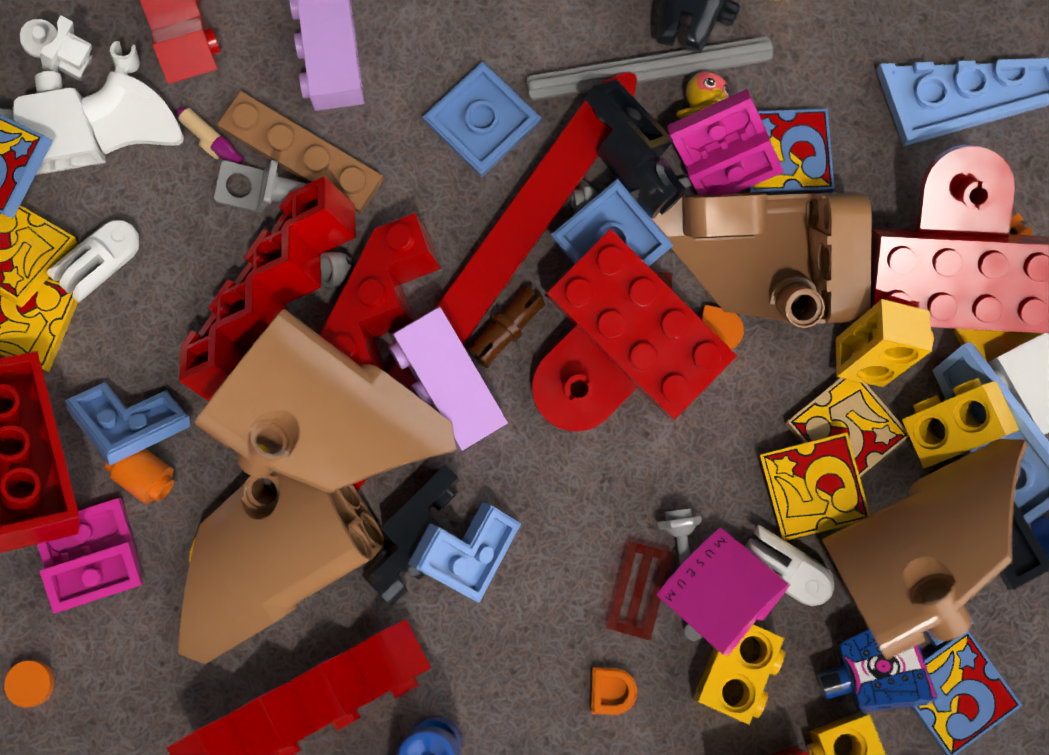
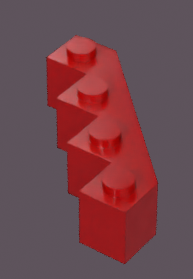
M140 0L152 30V46L168 84L217 70L215 54L221 53V48L214 29L206 28L198 2L202 0Z
M325 176L290 192L279 206L284 213L270 232L265 229L261 231L243 258L248 261V264L235 282L227 279L207 307L212 314L197 334L191 330L182 342L179 382L208 402L283 309L286 310V303L321 288L320 254L356 238L355 205Z
M416 213L374 229L320 333L322 338L359 366L370 364L384 371L374 338L404 327L413 321L402 284L441 269L429 233Z
M403 620L380 631L350 650L315 666L292 681L257 697L232 713L190 733L166 749L169 755H295L302 751L298 741L331 723L336 731L361 718L357 710L358 708L389 691L392 692L396 699L418 687L419 683L415 677L431 669V666L407 620Z

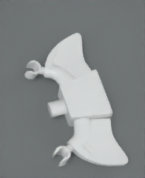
M115 41L110 46L115 71L108 74L102 89L94 94L83 98L76 88L63 89L61 74L54 71H44L35 75L36 94L17 97L14 101L13 109L0 108V115L53 140L36 175L106 163L104 154L127 145L156 144L176 146L183 143V133L166 103L146 84L127 75L135 72L140 66V60L134 44L131 47V52L126 56H122V48L119 41Z

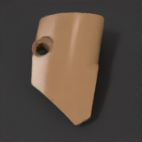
M834 192L767 195V193L683 195L669 211L663 215L659 212L655 218H651L674 245L671 249L724 312L785 321L797 327L808 328L815 324L855 322L871 308L872 215L870 200L866 194ZM800 295H807L809 304L806 311L800 315H793L791 305L794 299Z
M285 309L279 313L194 422L195 425L225 447L234 449L237 452V460L240 467L247 474L253 477H264L275 471L327 493H332L382 472L456 450L451 421L382 369L370 364L359 366ZM257 444L267 447L271 454L263 452Z
M998 439L919 479L910 488L908 496L822 539L886 660L926 641L923 632L929 630L933 638L940 641L953 640L966 633L971 626L972 620L965 603L1012 562L1013 503L1020 463L1027 447L1025 440Z
M275 471L264 477L250 476L235 493L199 525L190 559L182 605L178 654L202 664H207L289 614L298 606L299 602L373 559L385 544L384 535L353 484L332 493H327ZM264 478L271 480L275 484L277 495H272L265 489Z

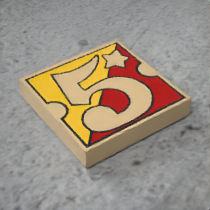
M839 378L785 423L801 444L848 432L860 477L909 437L904 426L868 384Z

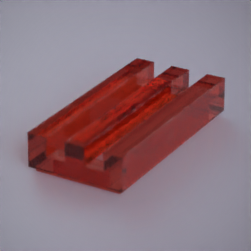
M631 541L628 542L606 629L651 641L661 601L656 594L665 584L672 557L671 552ZM635 554H643L626 624L618 621ZM653 557L661 560L644 627L641 629L635 627Z

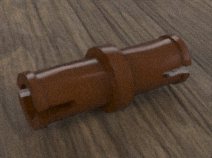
M524 287L522 292L502 313L496 312L491 318L492 324L472 346L468 347L467 351L473 358L488 347V350L477 361L483 367L489 368L494 359L511 341L517 342L522 336L521 330L540 309L545 307V302L540 296L534 299L527 308L525 307V304L536 293L531 288Z

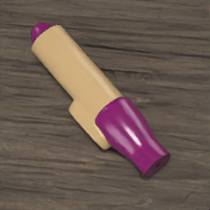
M185 107L177 109L178 120L200 139L199 145L213 158H221L237 164H241L245 160L224 136L217 133L193 110Z

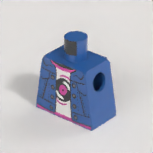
M870 629L838 645L837 653L841 666L817 673L826 700L851 693L858 712L926 706L938 699L919 645L886 660Z

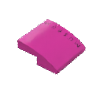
M748 89L667 125L669 135L674 140L673 143L687 168L688 176L698 195L738 193L784 172Z
M122 497L79 510L78 535L37 544L45 568L40 570V574L53 614L143 585L139 557Z
M720 527L684 561L656 595L722 655L729 656L755 621H763L791 584L725 529Z

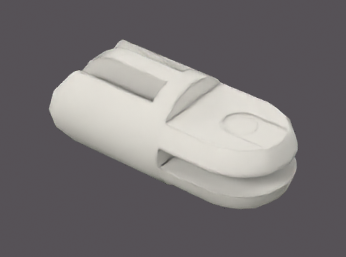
M111 220L99 227L49 268L47 274L54 281H60L59 285L67 293L73 292V298L80 303L134 257L139 248V235L130 223L124 220Z
M758 524L754 530L755 535L789 558L787 559L752 538L747 541L745 547L791 584L785 593L800 603L809 606L821 605L828 601L834 591V579L829 569Z

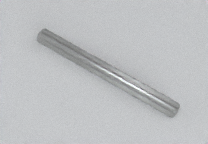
M760 37L706 46L701 53L682 50L532 75L527 78V91L530 99L536 101L589 92L593 86L624 72L635 73L637 83L697 74L704 71L709 72L763 63L772 59L773 47L768 37Z

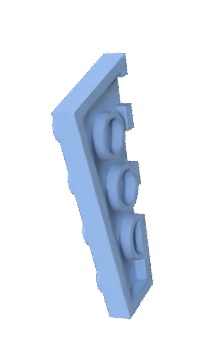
M1049 58L998 60L996 63L976 64L975 61H958L954 65H934V62H916L914 66H895V63L880 64L876 69L903 146L1049 106Z
M973 343L963 344L933 369V373L946 400L956 396L952 388L970 380L979 378L981 385L997 381L1019 428L1018 431L999 439H1023L1027 443L1020 463L1014 501L1029 525L1049 511V440ZM974 401L971 405V414L976 421L984 423L987 417L986 409L980 402ZM989 442L987 444H984L969 451L974 452L992 442Z

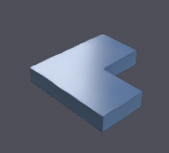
M106 382L65 400L68 413L109 466L191 427L188 414L167 390L128 408L125 407Z
M482 502L462 541L430 523L408 565L480 603L521 523L492 505Z

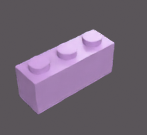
M289 0L293 20L300 19L301 33H294V40L298 59L305 58L306 72L299 73L303 98L311 99L315 111L365 104L351 0Z
M441 307L429 311L390 334L394 341V344L388 347L401 370L406 367L410 368L417 380L416 383L411 385L415 395L452 422L457 449L463 451L508 423Z

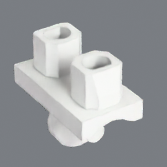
M60 15L57 21L58 31L54 25L43 19H33L26 22L20 31L21 45L29 55L41 58L43 72L62 71L81 81L85 68L92 61V56L89 55L92 44L74 35L73 22Z

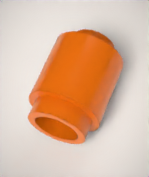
M146 448L110 466L107 462L105 463V469L111 473V480L144 504H149L153 500L156 502L162 501L172 490L175 483L171 479L174 469Z

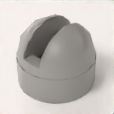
M343 252L322 253L320 255L322 283L326 287L346 284L354 269V266L351 265L352 259Z

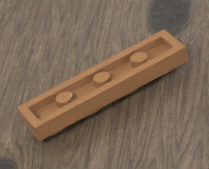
M242 91L239 92L217 124L221 131L266 158L278 161V165L308 183L325 176L355 205V211L362 214L384 181L383 175Z

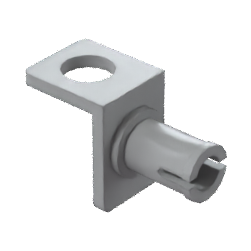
M272 159L265 170L222 161L213 200L219 204L262 213L272 202L281 204L290 192L307 184L278 177V172H276L278 161ZM235 174L245 176L251 185L250 193L243 198L232 196L226 188V181L230 176Z

